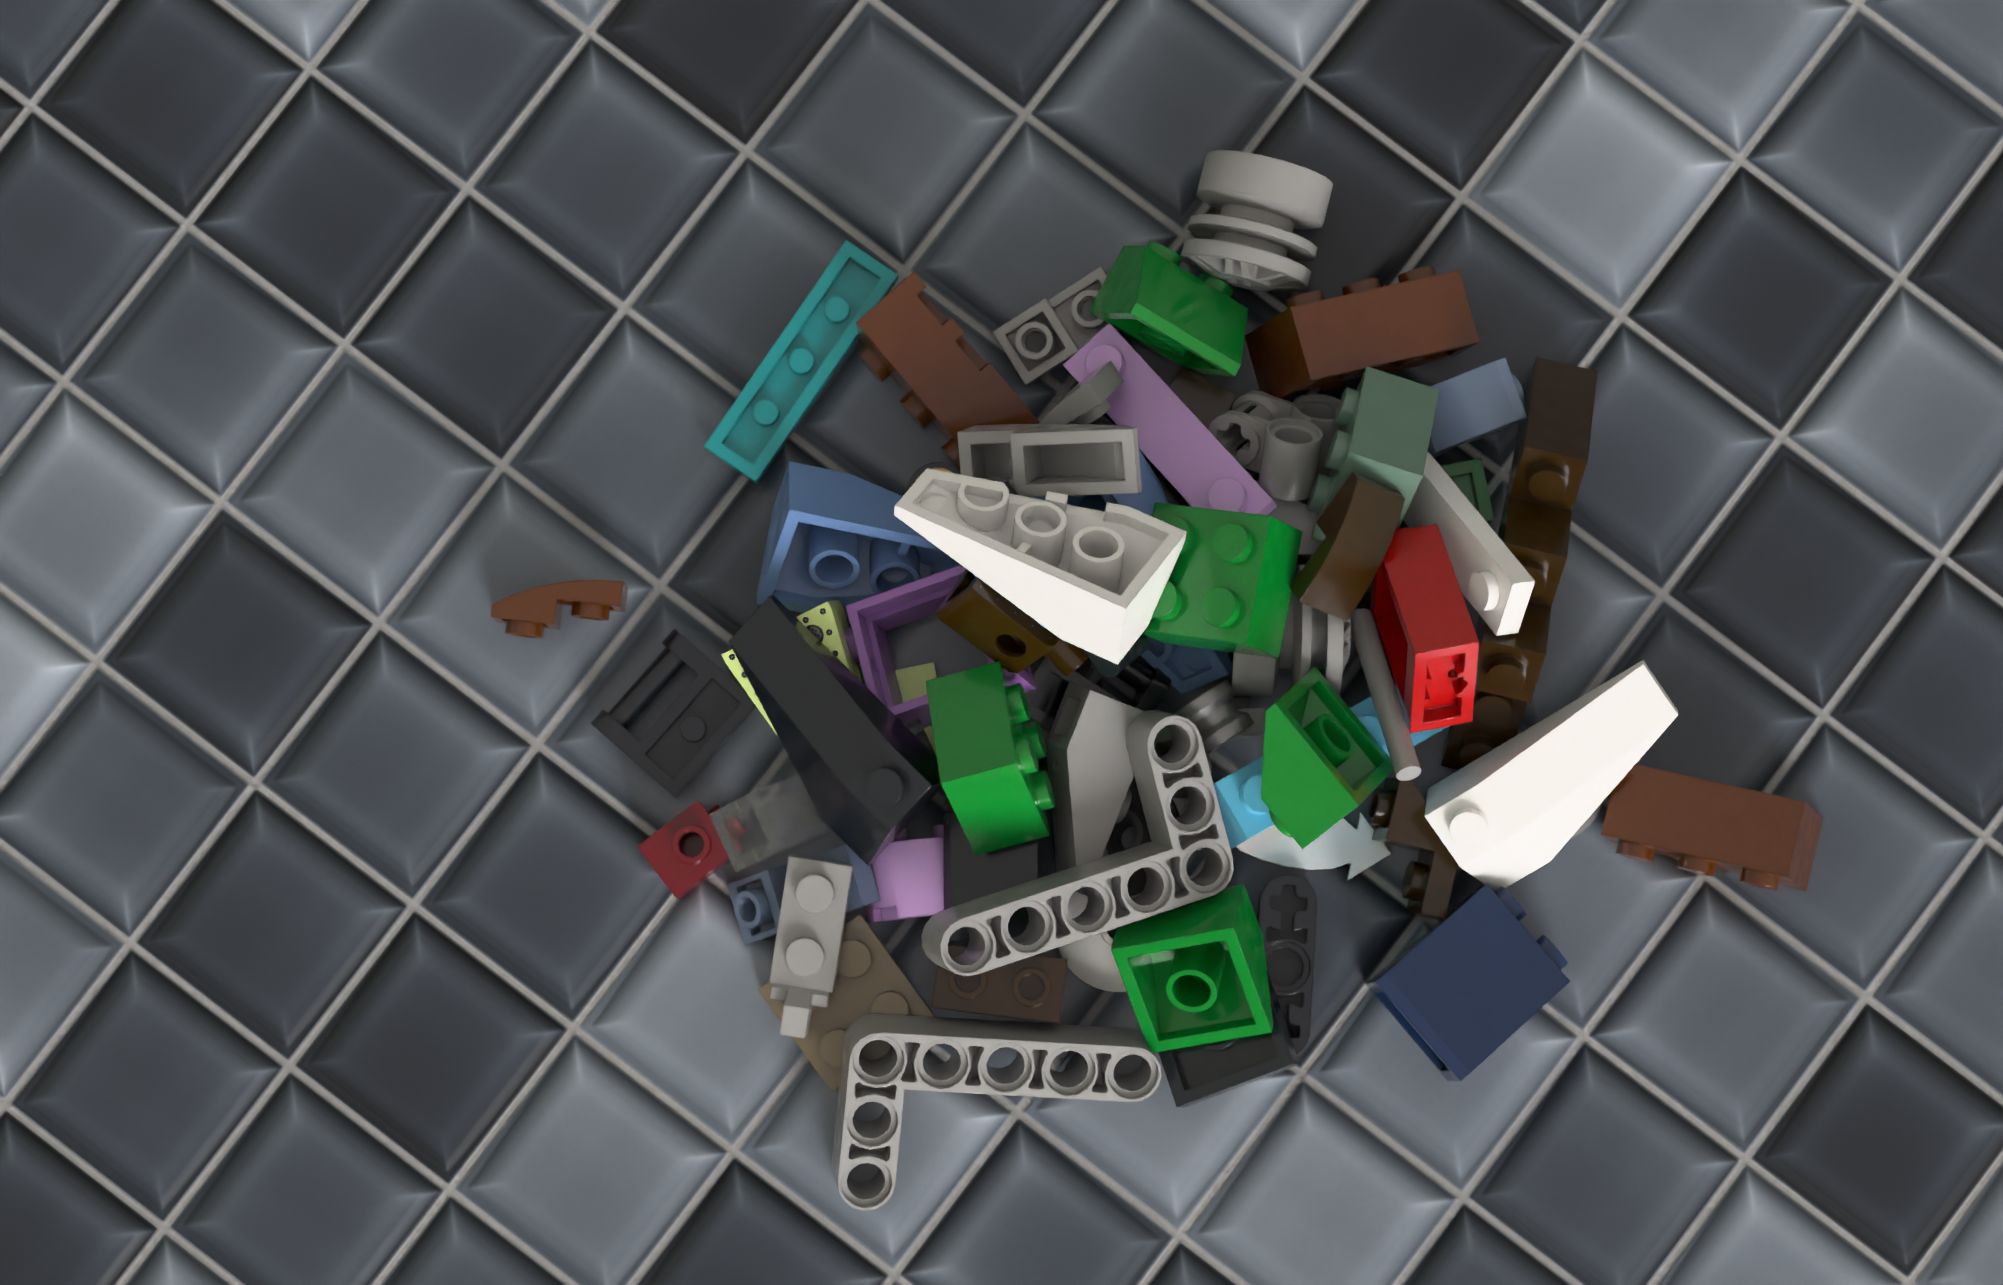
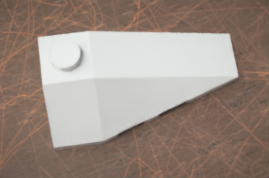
M1644 660L1429 787L1427 789L1424 816L1462 869L1483 884H1488L1493 891L1498 890L1501 886L1506 888L1549 863L1674 721L1678 716V710Z

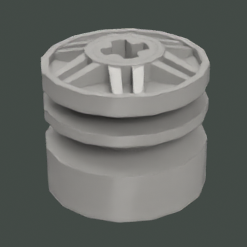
M1230 150L1207 152L1196 197L1221 212L1220 214H1198L1190 217L1188 230L1202 239L1194 238L1184 241L1181 253L1182 262L1196 270L1210 274L1227 284L1244 289L1294 293L1306 291L1311 271L1297 262L1314 261L1318 247L1304 237L1293 233V229L1322 228L1333 183L1325 176L1308 168L1264 155Z
M1298 565L1294 580L1305 565ZM1291 592L1279 658L1233 652V669L1228 675V682L1234 690L1233 697H1271L1276 686L1278 669H1290L1292 685H1294L1314 667L1319 669V672L1340 696L1342 676L1350 658L1351 615L1347 621L1299 602L1293 592Z

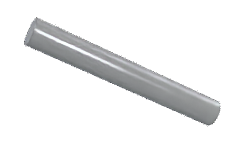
M1365 608L1357 609L1351 614V633L1395 775L1400 781L1412 780L1421 774V767L1371 610Z

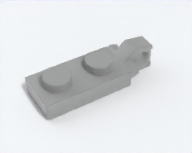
M793 854L789 855L769 983H772L770 999L785 1001L780 1035L805 1038L809 1031L812 1006L828 1007L830 993H833L835 989L854 864Z

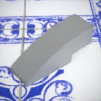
M1093 424L974 425L957 432L961 475L1003 483L1008 480L1021 496L1046 497L1047 491L1068 496L1136 494L1142 492L1137 427Z

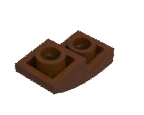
M575 580L552 583L510 595L492 604L491 617L498 623H506L505 634L541 639L543 638L544 628L560 630L563 605L572 606V617L588 620L609 621L610 611L625 612L628 587L624 581Z

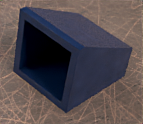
M1488 884L1479 886L1452 909L1445 919L1439 920L1366 983L1367 987L1447 1081H1462L1570 982L1561 971L1568 964L1564 956L1546 936L1542 935L1535 941L1519 922L1526 916L1525 911L1502 886L1495 892Z

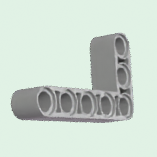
M1160 710L1144 711L1137 715L1129 724L1126 733V747L1150 834V842L936 913L927 921L921 935L922 948L926 956L936 965L962 976L977 975L1213 896L1224 890L1231 881L1234 871L1233 857L1202 737L1197 726L1188 718ZM1168 725L1173 733V742L1169 751L1165 755L1158 757L1154 741L1157 733ZM1185 787L1189 796L1187 809L1182 815L1174 818L1170 807L1172 797L1177 790ZM1201 848L1205 859L1203 869L1196 877L1190 879L1186 867L1188 858L1194 851ZM1143 868L1147 881L1145 888L1140 895L1130 898L1127 887L1129 878L1136 870ZM1084 887L1088 895L1086 909L1079 916L1071 918L1068 912L1070 897L1075 891ZM1026 907L1029 915L1027 928L1021 935L1011 938L1008 931L1010 917L1016 910ZM966 927L969 932L968 947L963 954L951 958L948 953L949 939L956 930Z
M877 1013L862 1015L849 1025L843 1039L832 1154V1167L838 1191L845 1203L854 1209L862 1211L877 1209L884 1205L892 1196L896 1182L905 1090L1137 1102L1151 1096L1158 1088L1162 1077L1161 1065L1153 1051L1148 1048L1144 1036L1138 1031L1128 1028ZM882 1040L891 1044L890 1051L880 1060L868 1061L859 1056L861 1049L871 1041ZM936 1044H948L955 1048L949 1060L942 1064L933 1065L923 1060L928 1049ZM1009 1047L1018 1051L1015 1060L1006 1067L994 1068L987 1065L990 1055L999 1048ZM1074 1051L1081 1054L1079 1062L1068 1071L1058 1072L1050 1068L1054 1058L1062 1052ZM1134 1054L1143 1057L1141 1066L1132 1074L1119 1075L1113 1072L1115 1065L1121 1058ZM866 1102H878L885 1106L881 1116L873 1121L863 1122L855 1119L853 1116L859 1106ZM870 1163L879 1167L878 1173L867 1182L858 1183L848 1178L850 1171L859 1164Z

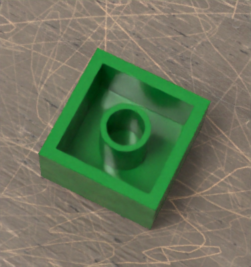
M1154 503L1152 517L1182 529L1187 533L1185 543L1154 610L1150 623L1142 634L1165 644L1279 658L1291 597V589L1289 587L1294 581L1303 532L1269 515Z
M1000 661L925 681L940 783L975 855L1050 836L1046 810L1055 808V799L1048 774L1045 770L1039 771L1037 760L1047 757L1046 745L1039 722L1037 720L1029 721V706L1021 683L1010 685Z

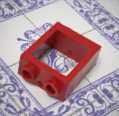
M1432 524L1416 528L1405 527L1396 529L1386 555L1372 581L1370 610L1409 732L1415 733L1472 722L1479 640L1438 525Z

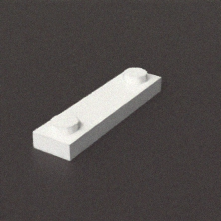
M1427 452L1423 477L1403 518L1404 522L1409 528L1437 524L1462 594L1496 636L1518 633L1535 580L1433 456Z

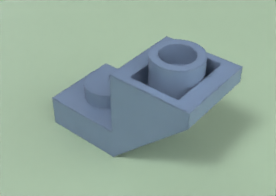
M1506 358L1493 361L1430 386L1439 389L1428 452L1435 459L1458 445L1500 433L1527 418L1523 407L1524 393L1517 377L1511 374Z
M847 844L811 857L854 864L847 913L881 901L870 864L867 865ZM787 864L726 884L745 945L777 935Z

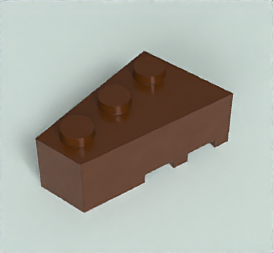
M1425 266L1398 275L1399 283L1380 287L1378 278H1370L1343 287V296L1324 299L1322 290H1316L1287 299L1285 301L1287 306L1285 311L1245 335L1259 390L1281 399H1286L1298 391L1320 387L1321 392L1341 387L1342 381L1362 377L1366 366L1391 374L1454 357L1478 344L1480 340L1460 270L1436 275L1434 266Z
M913 272L856 322L859 342L865 347L857 355L880 382L885 381L890 376L906 393L899 402L922 429H925L932 423L947 439L948 442L941 447V450L960 471L957 432L974 425L1039 424L1040 422L991 363H986L962 336L965 332L952 317L947 319L923 293L922 290L926 286Z
M1635 764L1611 792L1601 835L1611 842L1618 843L1616 854L1628 858L1653 862L1655 853L1679 859L1677 868L1689 872L1715 876L1716 869L1740 874L1739 882L1747 885L1777 891L1779 884L1806 891L1823 817L1805 801Z

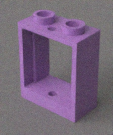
M962 565L846 605L851 625L850 628L845 630L846 641L853 661L857 665H861L865 686L911 732L932 725L928 695L903 703L885 631L935 614L966 570ZM986 655L988 664L995 662ZM1030 665L1019 673H1011L1004 669L1010 685L1021 683L1025 693L1036 689Z

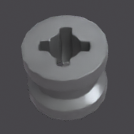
M1227 680L1205 692L1175 713V715L1188 718L1197 726L1202 737L1206 755L1255 724L1249 713L1240 711L1233 702L1234 690Z

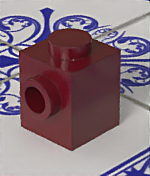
M697 800L642 842L637 848L676 898L681 899L739 854L731 841L739 836L740 833L718 804L707 811L702 803Z

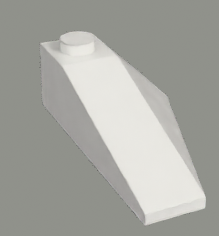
M929 468L921 474L896 503L894 508V515L1058 638L1117 665L1148 627L1185 543L1187 533L1182 529L1129 506L1107 502L1105 511L1067 504L1068 495L1047 491L1045 500L1010 494L1003 482Z

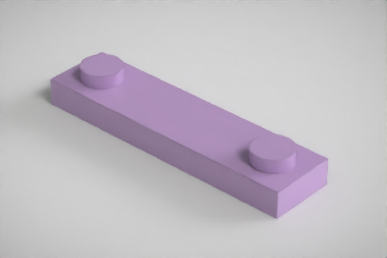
M1110 323L1063 364L1066 370L1079 383L1094 370L1111 360L1124 382L1107 398L1112 407L1106 414L1117 426L1137 427L1140 451L1191 507L1268 515L1277 507L1272 498Z

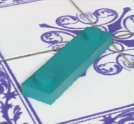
M846 240L704 445L705 450L758 484L858 339L856 322L889 294L899 279L898 274Z

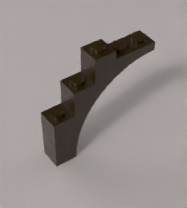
M1539 357L1535 358L1524 395L1523 407L1527 418L1520 421L1518 425L1511 472L1498 537L1531 575L1535 583L1518 633L1496 636L1479 615L1475 631L1479 640L1473 719L1472 722L1450 726L1443 748L1441 766L1459 770L1515 737L1518 733L1527 702L1531 703L1546 656L1551 606L1567 559L1572 510L1588 462L1597 371Z

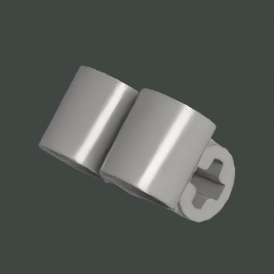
M1252 390L1242 394L1233 403L1231 410L1217 416L1211 422L1208 430L1243 468L1259 473L1258 484L1269 496L1286 501H1298L1310 497L1318 473L1329 475L1331 468L1325 467L1328 451L1336 431H1343L1344 426L1334 423L1340 400L1333 396L1306 394L1295 398L1294 402L1271 396L1264 391Z

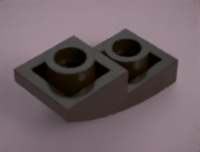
M1355 472L1351 473L1316 522L1326 536L1289 587L1299 602L1342 620H1348L1373 581L1392 541L1405 501L1400 492Z

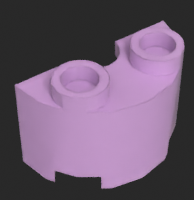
M943 824L932 826L933 838L908 840L907 829H903L870 864L881 901L864 907L865 919L868 923L928 917L944 910Z

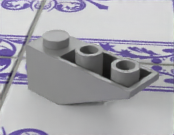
M1068 683L1046 740L1048 776L1055 799V808H1051L1057 872L1108 856L1106 846L1114 825L1124 819L1132 799V792L1129 787L1134 773L1126 747V733L1133 719L1144 712L1072 683ZM1084 887L1076 891L1080 894L1087 896V892Z

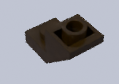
M1396 777L1385 778L1384 787H1377L1369 805L1368 823L1375 825L1372 840L1419 851L1417 862L1411 861L1403 879L1402 897L1408 899L1406 913L1428 919H1445L1458 864L1425 818L1426 801L1414 781H1400Z

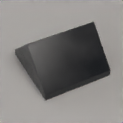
M955 812L943 813L944 910L1057 873L1052 813L1046 812L1050 836L975 855ZM1026 907L1016 910L1010 917L1008 931L1011 938L1021 935L1027 928L1029 915ZM962 927L956 930L951 935L949 941H969L967 928Z

